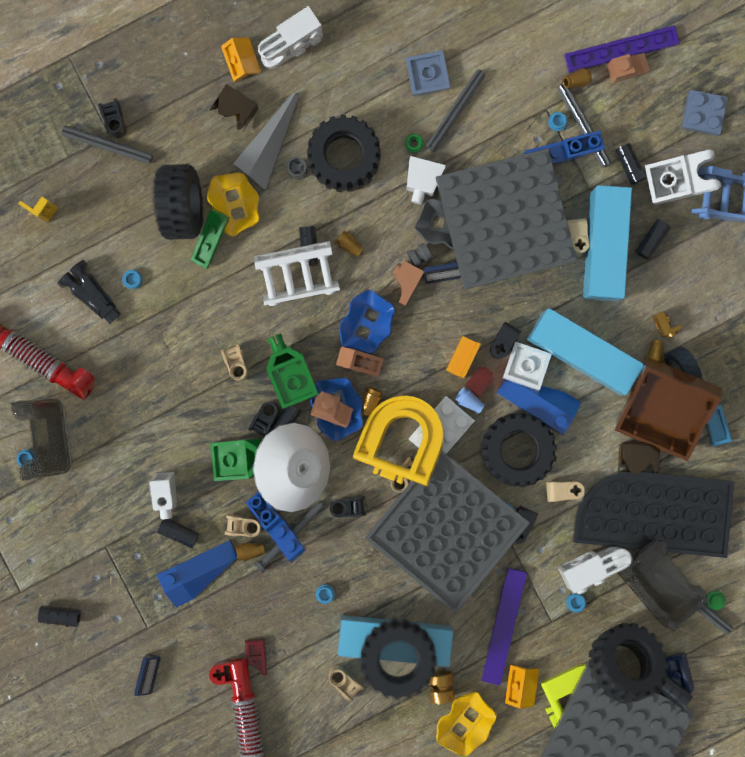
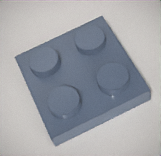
M443 50L406 57L405 60L413 97L450 90Z
M689 90L681 129L719 136L728 97Z

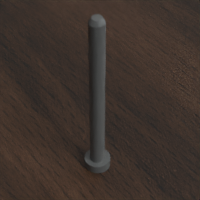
M322 500L292 528L296 535L324 508L325 503ZM276 544L261 561L257 560L254 565L264 573L267 570L265 566L281 549Z

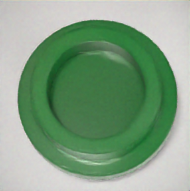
M714 590L707 594L706 604L709 608L720 610L724 607L726 600L721 592Z

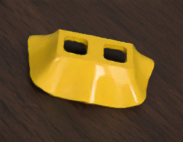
M236 172L217 175L212 178L207 191V200L214 209L230 217L224 231L226 234L234 237L241 231L259 222V195L251 186L244 173ZM236 189L239 199L228 202L226 192ZM240 207L243 208L245 217L234 220L231 211Z
M474 691L462 695L453 701L450 713L439 719L436 740L438 744L455 754L464 757L468 756L487 741L497 718L496 713L488 706L478 692ZM470 707L479 713L474 721H470L464 716ZM457 723H461L467 728L463 736H458L452 731Z

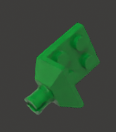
M279 333L275 336L278 344L274 336L267 338L271 345L272 353L266 370L282 409L319 393L305 362L303 352L287 346L282 333Z
M256 438L210 443L214 481L255 478L254 463L256 453L264 439Z

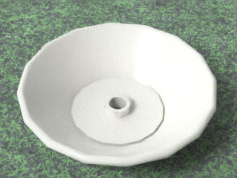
M297 423L281 425L266 435L256 453L254 474L256 486L262 497L274 508L288 512L306 509L319 499L328 483L330 472L328 449L321 436L309 426Z

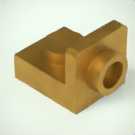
M664 311L652 315L660 337L667 335V338L679 334L677 330L682 329V325L670 328V318Z

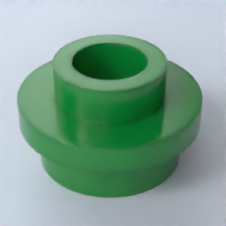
M418 134L408 135L404 143L406 150L411 153L419 152L423 148L422 137ZM416 141L418 145L413 147L410 143Z

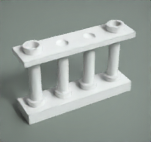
M330 241L254 256L256 270H263L268 294L263 295L264 305L275 306L284 301L324 293L330 295L339 291L338 280L332 281L327 259L329 255H332ZM310 259H320L325 283L313 285L308 262ZM298 261L301 263L306 287L295 289L289 265L292 262ZM279 265L282 267L286 291H275L270 270L272 266Z

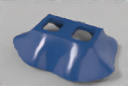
M366 290L354 297L350 302L348 315L342 319L339 325L342 346L367 354L375 353L379 345L391 335L395 307L373 290ZM369 308L379 313L375 322L365 318ZM362 325L370 329L367 339L356 335L359 326Z
M340 377L318 380L315 383L319 394L321 392L327 394L339 392L342 403L353 408L348 427L344 428L318 418L317 426L319 430L335 442L359 431L363 427V401L354 390L351 381L348 378ZM313 396V397H311V399H310V402H311V406H312V407H313V404H314V401H315L316 396Z

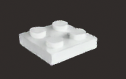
M515 342L503 379L539 391L552 354Z

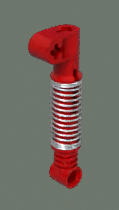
M0 324V350L2 352H8L7 354L11 355L12 358L15 357V360L19 359L18 362H22V365L30 366L29 369H33V372L41 373L40 376H44V379L47 378V381L57 383L83 401L88 398L95 386V378L90 372L79 368L75 373L66 367V363L62 360H57V357L50 355L43 348H39V345L36 346L35 343L21 336L17 331L6 329V327Z
M247 658L217 662L211 668L209 678L216 685L228 683L232 685L233 697L231 698V703L234 708L233 712H235L233 715L236 721L235 728L238 734L240 757H265L264 750H262L264 747L261 746L263 742H260L262 740L260 737L262 734L259 733L261 729H258L260 721L257 720L259 716H256L258 712L255 711L258 708L254 707L257 703H254L256 697L251 688ZM226 666H229L230 678H228L227 672L222 677L216 674L218 669H220V672H224Z

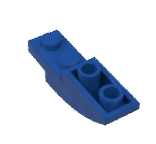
M600 130L567 138L561 142L525 150L524 154L548 149L552 165L554 166L605 150V145Z
M260 491L246 502L247 506L262 527L273 538L288 561L292 563L306 551L298 539L299 537L276 508L264 500Z

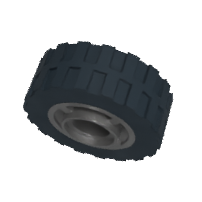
M679 346L666 353V365L703 380L700 366L688 349Z

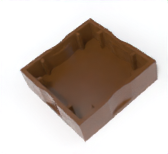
M648 357L617 419L615 431L638 441L652 444L664 452L688 461L700 439L702 429L710 421L722 398V387Z

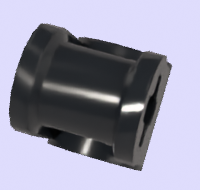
M115 98L114 101L106 104L99 103V110L108 132L115 138L123 137L126 133V125L118 99ZM115 124H120L117 130H112Z
M504 322L491 345V356L495 359L504 358L516 342L521 330ZM502 346L503 352L497 354L495 347Z
M273 401L265 402L252 420L248 430H253L265 438L269 434L279 413L278 404ZM267 405L274 407L275 412L273 415L266 414L265 407Z
M365 496L335 499L330 504V513L338 518L366 516L367 513L364 512ZM336 503H341L344 506L341 513L333 511V506Z
M520 505L516 512L525 518L529 524L521 533L522 537H518L514 543L517 544L525 542L538 516V513Z

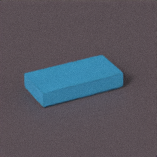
M719 404L710 421L706 424L712 446L732 441L722 404Z

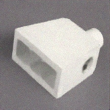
M410 156L407 190L414 192L411 200L412 203L422 205L425 195L433 196L437 188L435 177L443 175L446 165Z
M175 472L155 473L149 481L153 510H160L161 519L172 518L171 509L177 503Z

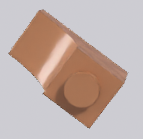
M645 53L638 55L627 54L611 59L607 65L612 84L649 73L650 71Z
M403 261L402 265L398 263L393 273L396 275L394 280L398 281L401 287L399 304L405 307L424 271Z
M341 347L336 365L379 377L383 358Z
M321 392L315 398L310 415L346 428L348 427L353 408L340 402V398Z

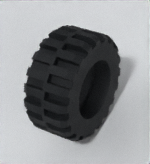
M340 115L341 118L336 119L333 116L329 118L330 121L321 122L318 129L315 128L312 132V138H309L307 149L309 166L317 181L326 185V188L330 190L332 188L336 189L337 192H342V190L353 192V189L363 188L364 184L369 183L372 177L376 175L381 158L380 142L373 128H369L364 120L358 121L355 116L346 118V115ZM350 138L359 143L362 149V159L355 168L341 171L330 166L326 158V151L334 140Z
M190 164L163 165L155 172L153 181L154 215L156 216V224L161 236L167 240L194 239L199 236L200 229H202V189L195 167Z
M525 413L507 414L496 419L488 427L487 432L484 433L483 443H481V456L485 467L494 478L509 486L526 487L527 485L537 484V481L543 480L546 477L545 475L551 472L552 464L556 462L557 456H555V451H557V445L554 442L555 436L551 433L549 426L544 424L538 417ZM517 431L529 434L534 439L537 448L534 460L522 468L511 467L503 460L501 455L503 440L507 435Z
M396 618L391 619L390 622H381L380 626H375L371 633L366 636L361 649L360 663L365 681L368 685L372 686L373 691L382 693V697L389 698V696H392L394 700H400V697L410 699L412 698L411 695L415 693L419 695L424 687L427 688L430 685V680L434 678L436 673L437 657L434 643L425 629L420 628V625L415 622L411 623L407 619L398 621ZM391 642H407L415 649L417 664L410 673L403 676H393L385 672L381 667V651Z
M621 623L618 626L611 627L600 634L598 639L594 640L592 649L589 650L588 656L591 660L588 661V666L593 671L590 673L592 679H596L598 682L596 686L599 689H604L603 694L607 697L612 695L613 700L618 702L623 700L624 703H631L645 699L660 690L663 686L662 682L666 681L667 678L665 671L668 670V663L665 662V659L668 657L667 653L662 650L663 644L661 641L658 642L656 640L657 636L653 632L650 634L646 627L638 628L639 625L635 623L629 625ZM618 646L629 648L637 656L641 666L638 680L627 678L619 670L615 660Z

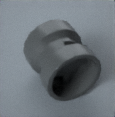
M294 157L288 162L287 167L292 178L299 180L307 175V165L302 158Z
M424 242L419 244L416 250L411 249L407 251L409 259L417 268L421 266L422 262H428L433 259Z

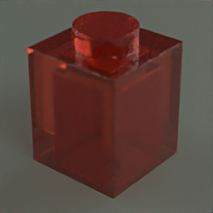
M485 366L483 369L478 367L464 386L478 397H481L494 381L493 373Z

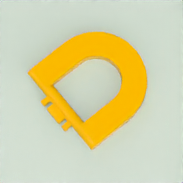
M412 396L390 398L379 404L368 417L354 451L353 459L374 466L373 474L378 475L380 470H382L380 476L394 482L398 476L397 483L402 484L404 478L428 486L444 445L445 435L442 421L437 412L428 403ZM404 417L416 420L423 432L422 441L411 470L376 457L389 425L393 421Z

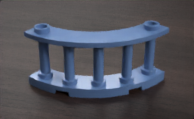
M715 166L700 167L698 176L704 177L703 180L717 179L721 181L723 185L720 211L710 209L711 191L704 193L702 208L692 209L691 213L699 215L701 219L715 218L745 222V188L742 214L728 213L731 185L736 183L743 184V187H745V173L743 172L742 176L732 175L731 170Z

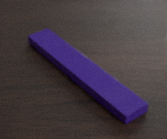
M674 25L566 53L564 58L568 73L570 74L580 68L589 69L608 64L611 59L627 54H647L678 46L680 42Z
M507 567L481 678L483 682L501 685L527 575L525 571Z

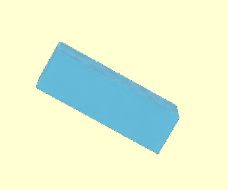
M598 185L590 192L588 212L589 248L586 251L584 299L617 302L625 298L632 188Z
M550 308L542 312L526 341L552 354L619 396L627 395L643 368L641 362Z
M342 614L338 655L361 658V649L366 636L371 633L375 626H380L381 622H390L391 620ZM415 622L420 625V628L425 629L432 639L436 650L437 666L448 667L450 665L453 636L451 625ZM395 641L387 644L382 649L380 660L417 664V653L409 643Z

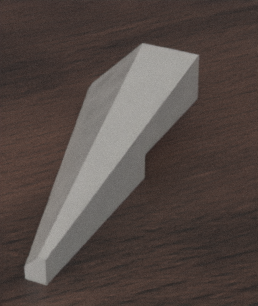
M294 92L233 163L237 169L263 190L267 189L276 159L280 153L290 120L299 99Z

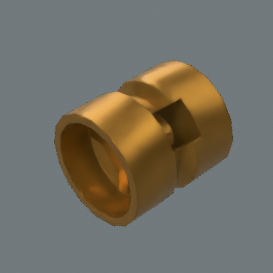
M435 671V676L431 678L429 685L432 687L429 690L430 702L445 704L455 701L454 688L451 687L453 684V672Z

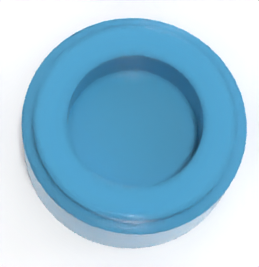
M128 270L124 273L122 281L127 288L137 289L141 286L143 278L138 271Z
M577 592L571 593L566 598V606L572 612L578 613L584 610L586 600L583 595L577 594Z

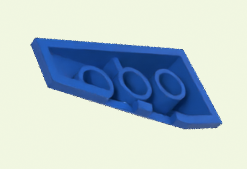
M506 379L496 392L526 413L538 417L549 428L561 435H564L572 423L581 404L580 401L566 392L541 386L540 390L537 391Z
M228 540L157 574L164 593L174 606L178 607L193 600L237 559V554L231 541Z

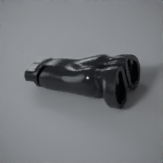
M83 259L70 269L79 278L81 283H78L74 276L67 272L57 284L61 288L69 287L74 297L83 302L102 320L105 319L111 324L121 313L116 309L117 306L102 289L96 278L86 272L88 264Z

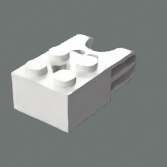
M307 6L276 27L277 32L264 39L259 44L258 51L263 65L268 69H275L295 55L296 57L302 55L309 46H315L320 43L321 38H323L322 26L310 7Z
M705 150L645 165L653 204L659 205L720 189L722 186L719 180H703L698 176V170L701 165L712 161L715 157L714 151ZM669 176L674 179L671 185L665 184Z
M608 546L596 553L591 550L557 568L567 588L572 593L577 592V594H581L588 590V586L592 584L599 585L606 581L605 578L628 567L631 563V555L621 547Z

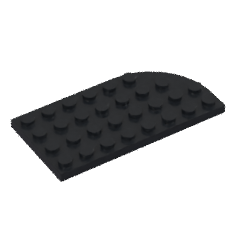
M630 471L614 473L595 483L582 498L575 515L572 542L727 558L734 481L649 472L632 474Z

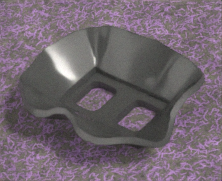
M428 199L424 203L419 218L415 223V230L427 243L432 245L444 243L453 249L441 199ZM435 216L444 218L442 229L432 227Z

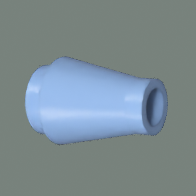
M465 387L459 391L455 398L459 405L477 413H480L485 406L470 389Z

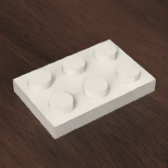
M445 396L434 410L439 415L444 427L445 436L442 451L447 454L475 420ZM421 426L408 438L418 448L423 437Z

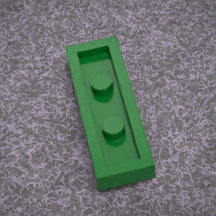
M214 208L210 210L190 260L205 269L210 267L229 222V216Z

